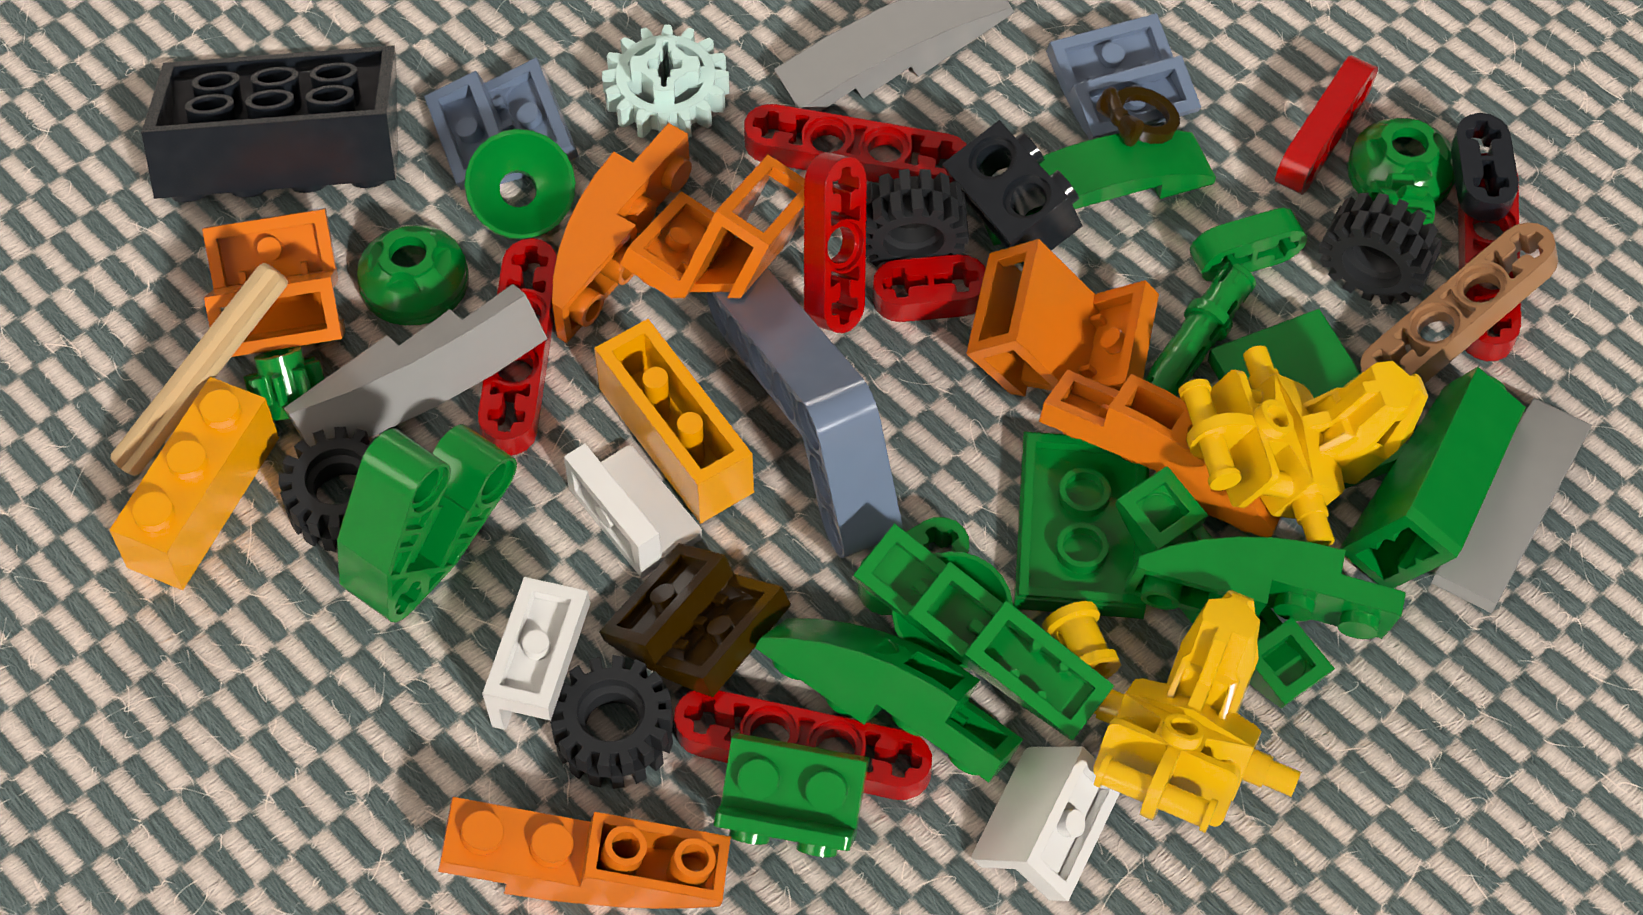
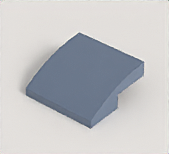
M1157 13L1051 41L1046 50L1059 85L1089 140L1119 134L1118 128L1112 124L1111 120L1096 110L1099 97L1109 87H1115L1117 92L1130 86L1151 89L1166 97L1175 106L1180 117L1199 112L1201 109L1182 55L1173 57ZM1130 101L1124 104V108L1128 111L1129 115L1139 118L1146 125L1165 121L1162 113L1148 103Z
M537 57L487 82H484L477 71H474L424 96L455 182L460 190H465V172L474 152L488 138L503 131L523 129L538 132L557 143L566 153L569 161L579 157L546 71ZM512 173L503 178L500 184L528 176L522 173Z

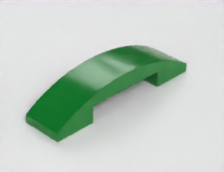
M1176 130L1172 139L1163 144H1149L1138 141L1133 147H1129L1124 144L1120 134L1087 140L1043 155L1045 161L1040 164L1049 176L1058 170L1069 181L1079 196V200L1073 204L1074 209L1154 188L1159 199L1213 185L1216 179L1193 132ZM1043 206L1033 208L1025 216L1037 213ZM984 224L993 245L1002 244Z
M1168 466L1118 498L1115 503L1125 526L1142 555L1172 545L1213 539L1203 527L1208 514ZM1265 606L1258 616L1260 619L1257 640L1259 659L1249 684L1282 709L1331 674L1335 668L1293 617L1283 623L1271 608ZM1180 608L1192 624L1200 614Z

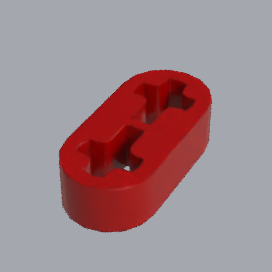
M958 254L890 261L879 267L874 275L872 302L875 310L882 317L895 322L972 315L976 313L986 268L978 259L969 255ZM956 279L963 280L964 285L969 290L958 292L956 285L952 281ZM904 285V290L908 293V296L896 297V292L892 289V286Z

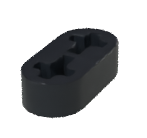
M1470 114L1458 124L1451 144V158L1457 199L1461 209L1468 216L1478 221H1498L1507 216L1518 192L1519 182L1511 134L1508 126L1501 119L1491 114ZM1473 138L1481 139L1483 146L1489 148L1487 156H1481L1479 142ZM1482 179L1488 180L1489 191L1492 195H1497L1496 197L1487 196L1485 188L1479 187Z

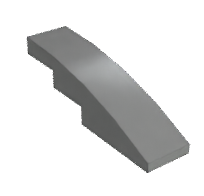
M898 0L826 36L774 70L798 108L821 112L855 88L861 97L865 98L910 67H912L918 77L1015 12L1007 0Z
M512 284L463 320L454 312L448 310L401 345H398L386 335L287 405L284 410L301 438L310 447L316 444L312 433L323 429L326 440L335 438L334 427H346L348 437L351 439L356 428L367 431L368 437H371L433 409L489 378L547 340V337L526 294Z
M1533 398L1514 432L1461 552L1457 558L1439 566L1431 583L1492 613L1530 545L1592 425Z

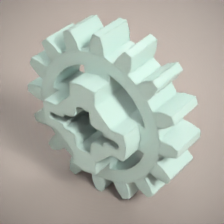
M664 25L661 35L653 36L651 31L645 27L641 29V41L635 43L633 40L624 37L620 40L622 54L609 52L607 55L608 70L602 71L606 108L608 112H617L618 125L622 128L635 122L637 124L638 137L644 138L651 129L659 130L660 133L670 123L688 133L689 138L692 137V124L697 122L699 125L709 128L712 126L711 111L723 113L725 110V95L730 93L729 72L726 71V57L724 53L714 54V43L711 38L696 43L694 29L692 28L686 29L681 36L673 35L671 25Z

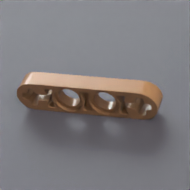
M1528 222L1515 225L1506 230L1372 343L1362 355L1360 362L1361 371H1365L1377 362L1393 361L1398 366L1401 365V368L1407 374H1418L1422 378L1423 384H1425L1552 276L1558 264L1556 243L1552 232L1543 225ZM1539 249L1540 255L1536 258L1528 255ZM1521 250L1528 253L1519 259L1517 258V253ZM1511 271H1513V279L1508 275ZM1480 283H1491L1500 289L1493 299L1482 303L1473 302L1466 297L1468 290ZM1432 322H1447L1454 327L1453 332L1447 338L1440 341H1427L1420 336L1422 329ZM1406 345H1410L1411 350L1408 353L1406 351Z

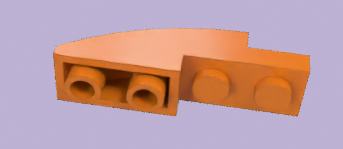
M668 123L634 162L613 152L594 175L581 195L567 223L558 250L553 275L552 306L557 338L568 343L582 326H590L599 316L604 300L618 284L625 285L634 276L632 272L619 264L627 248L637 238V233L643 232L654 218L657 207L670 192H678L687 182L692 169L689 157L688 133Z
M1067 370L1044 401L1039 422L1060 430L1071 438L1084 440L1115 453L1128 462L1141 464L1153 469L1156 473L1168 466L1208 515L1227 522L1241 531L1253 533L1260 537H1272L1283 517L1272 516L1260 496L1247 507L1238 508L1231 505L1226 490L1215 491L1209 487V473L1205 461L1192 455L1186 441L1187 433L1193 425L1185 401H1182L1181 398L1167 390L1130 374L1120 391Z
M452 797L438 872L504 883V894L557 902L649 909L720 907L723 902L731 837L600 812H594L589 822Z

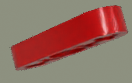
M1352 55L1347 57L1288 146L1276 172V183L1301 195L1308 190L1364 104L1377 76V66Z
M825 152L812 160L804 179V311L819 328L842 334L851 331L859 323L865 308L867 178L863 165L857 159ZM832 211H835V212H839V214H838V215H835V214H831V212H832ZM840 228L842 245L837 255L830 259L828 255V241L832 233Z

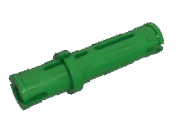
M1230 262L1223 264L1206 292L1200 298L1192 300L1187 306L1182 326L1174 337L1171 338L1143 380L1178 396L1179 388L1192 378L1212 346L1217 341L1224 340L1232 330V319L1235 313L1256 287V280L1252 273L1236 263L1231 266Z

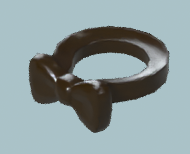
M1130 86L1118 92L1115 87H1109L1103 91L1096 104V110L1111 120L1112 124L1118 128L1124 144L1129 147H1133L1138 141L1149 144H1163L1172 139L1180 125V115L1175 106L1163 95L1144 87ZM1130 101L1148 103L1162 113L1166 124L1162 126L1146 125L1139 118L1129 115L1128 111L1124 108V104Z

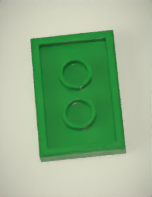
M1320 309L1210 349L1208 363L1219 380L1231 370L1243 371L1247 379H1249L1250 375L1243 354L1254 346H1265L1268 349L1274 368L1278 369L1280 375L1303 384L1310 390L1314 398L1337 387L1343 388L1352 379L1361 374ZM1404 443L1398 451L1356 484L1344 483L1345 489L1388 473L1406 444Z
M1024 431L1021 456L1014 607L1019 610L1054 612L1074 602L1091 601L1096 604L1100 616L1144 619L1146 604L1142 602L1140 596L1124 592L1126 579L1142 553L1125 526L1115 503L1118 498L1149 478L1148 467L1128 462L1115 453L1084 440L1071 438L1065 434Z

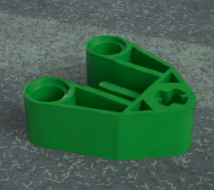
M464 424L456 425L450 429L438 442L433 453L397 429L392 428L384 431L369 445L363 455L337 539L339 583L341 587L390 622L396 623L403 620L458 563L513 481L517 469L516 459Z

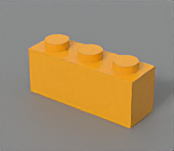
M649 319L640 322L594 348L599 389L700 524L754 493L752 452Z
M209 377L109 529L128 569L182 591L184 590L279 439L266 398Z

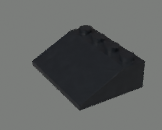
M395 45L163 63L141 131L154 199L172 197L177 202H193L204 198L206 195L232 193L236 197L248 198L274 189L292 188L295 192L311 193L325 188L326 185L352 184L357 188H373L382 185L386 181L396 180L398 117Z

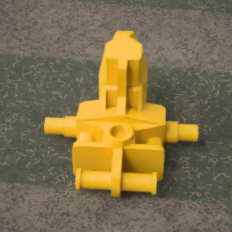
M1254 346L1243 354L1250 375L1249 379H1247L1245 372L1231 370L1212 388L1210 382L1206 379H1194L1183 384L1179 388L1178 393L1181 400L1185 401L1193 425L1187 433L1186 441L1192 455L1204 459L1209 473V487L1215 491L1226 490L1231 505L1238 508L1247 507L1260 496L1272 516L1296 519L1298 525L1303 528L1307 542L1330 546L1335 541L1327 519L1329 515L1327 505L1343 493L1345 489L1344 483L1356 484L1398 451L1412 436L1428 399L1422 378L1416 373L1412 375L1407 374L1393 361L1377 362L1352 379L1343 388L1337 387L1314 398L1310 390L1303 384L1280 375L1278 369L1274 368L1268 349L1265 346Z
M1229 590L1222 598L1208 599L1181 642L1167 683L1140 678L1132 682L1125 694L1113 689L1093 713L1096 714V719L1109 724L1093 766V771L1096 775L1094 786L1101 788L1103 785L1143 802L1139 815L1152 821L1158 811L1161 810L1199 826V831L1206 833L1209 825L1216 827L1223 823L1230 803L1234 800L1242 780L1260 788L1264 785L1292 797L1302 772L1274 761L1273 756L1255 749L1262 731L1255 724L1238 714L1259 659L1257 640L1260 619L1255 614L1253 598Z

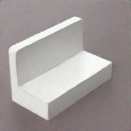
M585 443L564 456L569 490L641 578L654 571L678 543L692 546L702 539L701 527L633 446H625L601 462Z
M527 577L523 578L482 693L492 727L506 730L512 712L551 721L590 606L587 590Z
M1083 746L1028 747L1024 750L971 858L981 868L1016 869L1048 900L1069 901L1120 793L1103 785L1101 788L1093 785L1096 778L1093 771L1096 759Z

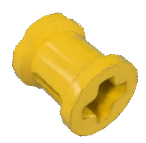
M1091 601L1074 602L1057 609L1046 617L1042 623V629L1104 678L1108 679L1121 667L1116 651L1108 648L1097 624V621L1100 619V612L1096 604Z

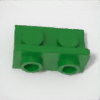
M735 733L731 738L721 805L715 812L713 825L729 829L731 839L747 844H768L770 837L797 842L796 849L798 851L817 857H835L838 850L850 851L857 835L869 757Z

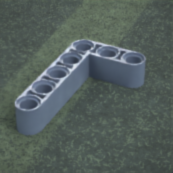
M768 268L765 269L741 298H727L730 292H706L712 317L722 336L803 437L823 526L837 555L840 558H844L877 545L894 523L903 530L879 411L873 394L863 377Z

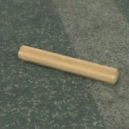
M266 263L260 264L113 450L110 459L118 468L132 476H137L142 472L178 426L209 377L215 378L287 287L288 280L284 275Z

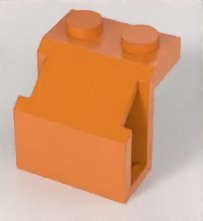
M767 155L715 213L681 191L630 244L619 265L638 276L647 285L656 288L670 298H685L690 292H730L727 298H741L789 243L804 217L805 178L770 155ZM769 177H772L797 195L766 231L762 232L748 223L747 219Z
M326 208L202 228L213 290L204 297L209 327L221 314L220 308L226 307L260 264H269L288 280L287 287L232 357L343 338L346 331L344 319H339L334 294V287L338 282V272Z
M1040 239L989 253L966 354L1009 394L1025 397L1027 387L1052 391L1067 370L1120 391L1130 374L1143 379L1159 293L1144 280L1095 294ZM1024 262L1022 272L1014 264Z

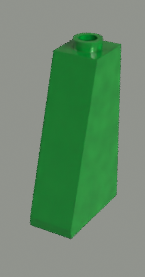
M1479 367L1474 368L1444 386L1339 548L1346 550L1345 557L1376 583L1390 588L1400 586L1457 558L1467 540L1526 407L1513 397L1499 380L1487 375Z

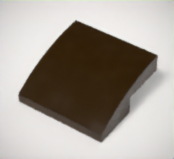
M678 543L599 633L606 643L634 661L636 659L645 663L647 669L653 672L656 671L658 675L693 691L714 697L755 649L760 638L768 633L789 609L791 603L782 586L734 574L725 555Z

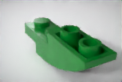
M1274 537L1213 538L1168 546L1139 556L1126 579L1124 587L1125 593L1140 596L1142 602L1151 607L1164 610H1172L1179 607L1197 613L1201 612L1208 599L1222 598L1229 590H1233L1254 599L1257 617L1266 606L1272 608L1278 616L1288 620L1293 617L1298 622L1311 619L1337 626L1342 634L1356 639H1372L1375 637L1383 639L1401 618L1406 592L1341 574L1346 550L1312 542Z
M787 618L762 636L755 647L772 660V664L780 673L789 678L803 681L824 696L828 705L837 713L848 718H855L865 725L879 711L884 709L892 715L895 723L904 731L915 736H923L947 753L950 761L958 769L971 775H978L988 783L1011 760L1023 741V738L968 701L979 684L980 679L953 662L915 643L886 632L852 623L825 619Z

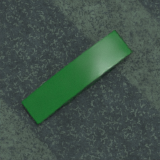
M895 523L852 576L854 581L904 620L1070 740H1074L1115 686L1007 600L1002 603L953 563H944Z

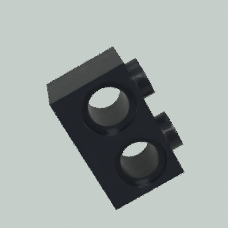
M1000 120L942 164L952 182L957 181L961 185V191L965 193L966 203L1005 248L1040 239L1050 250H1053L1083 227L1073 207V204L1079 200V196L1069 181L1058 170L1049 176L1040 165L1045 161L1042 153L1028 135L1022 132L1015 137ZM1008 168L1002 174L993 176L997 171ZM1043 206L1037 213L1025 216L1033 208ZM1020 262L1019 264L1023 268L1024 262Z

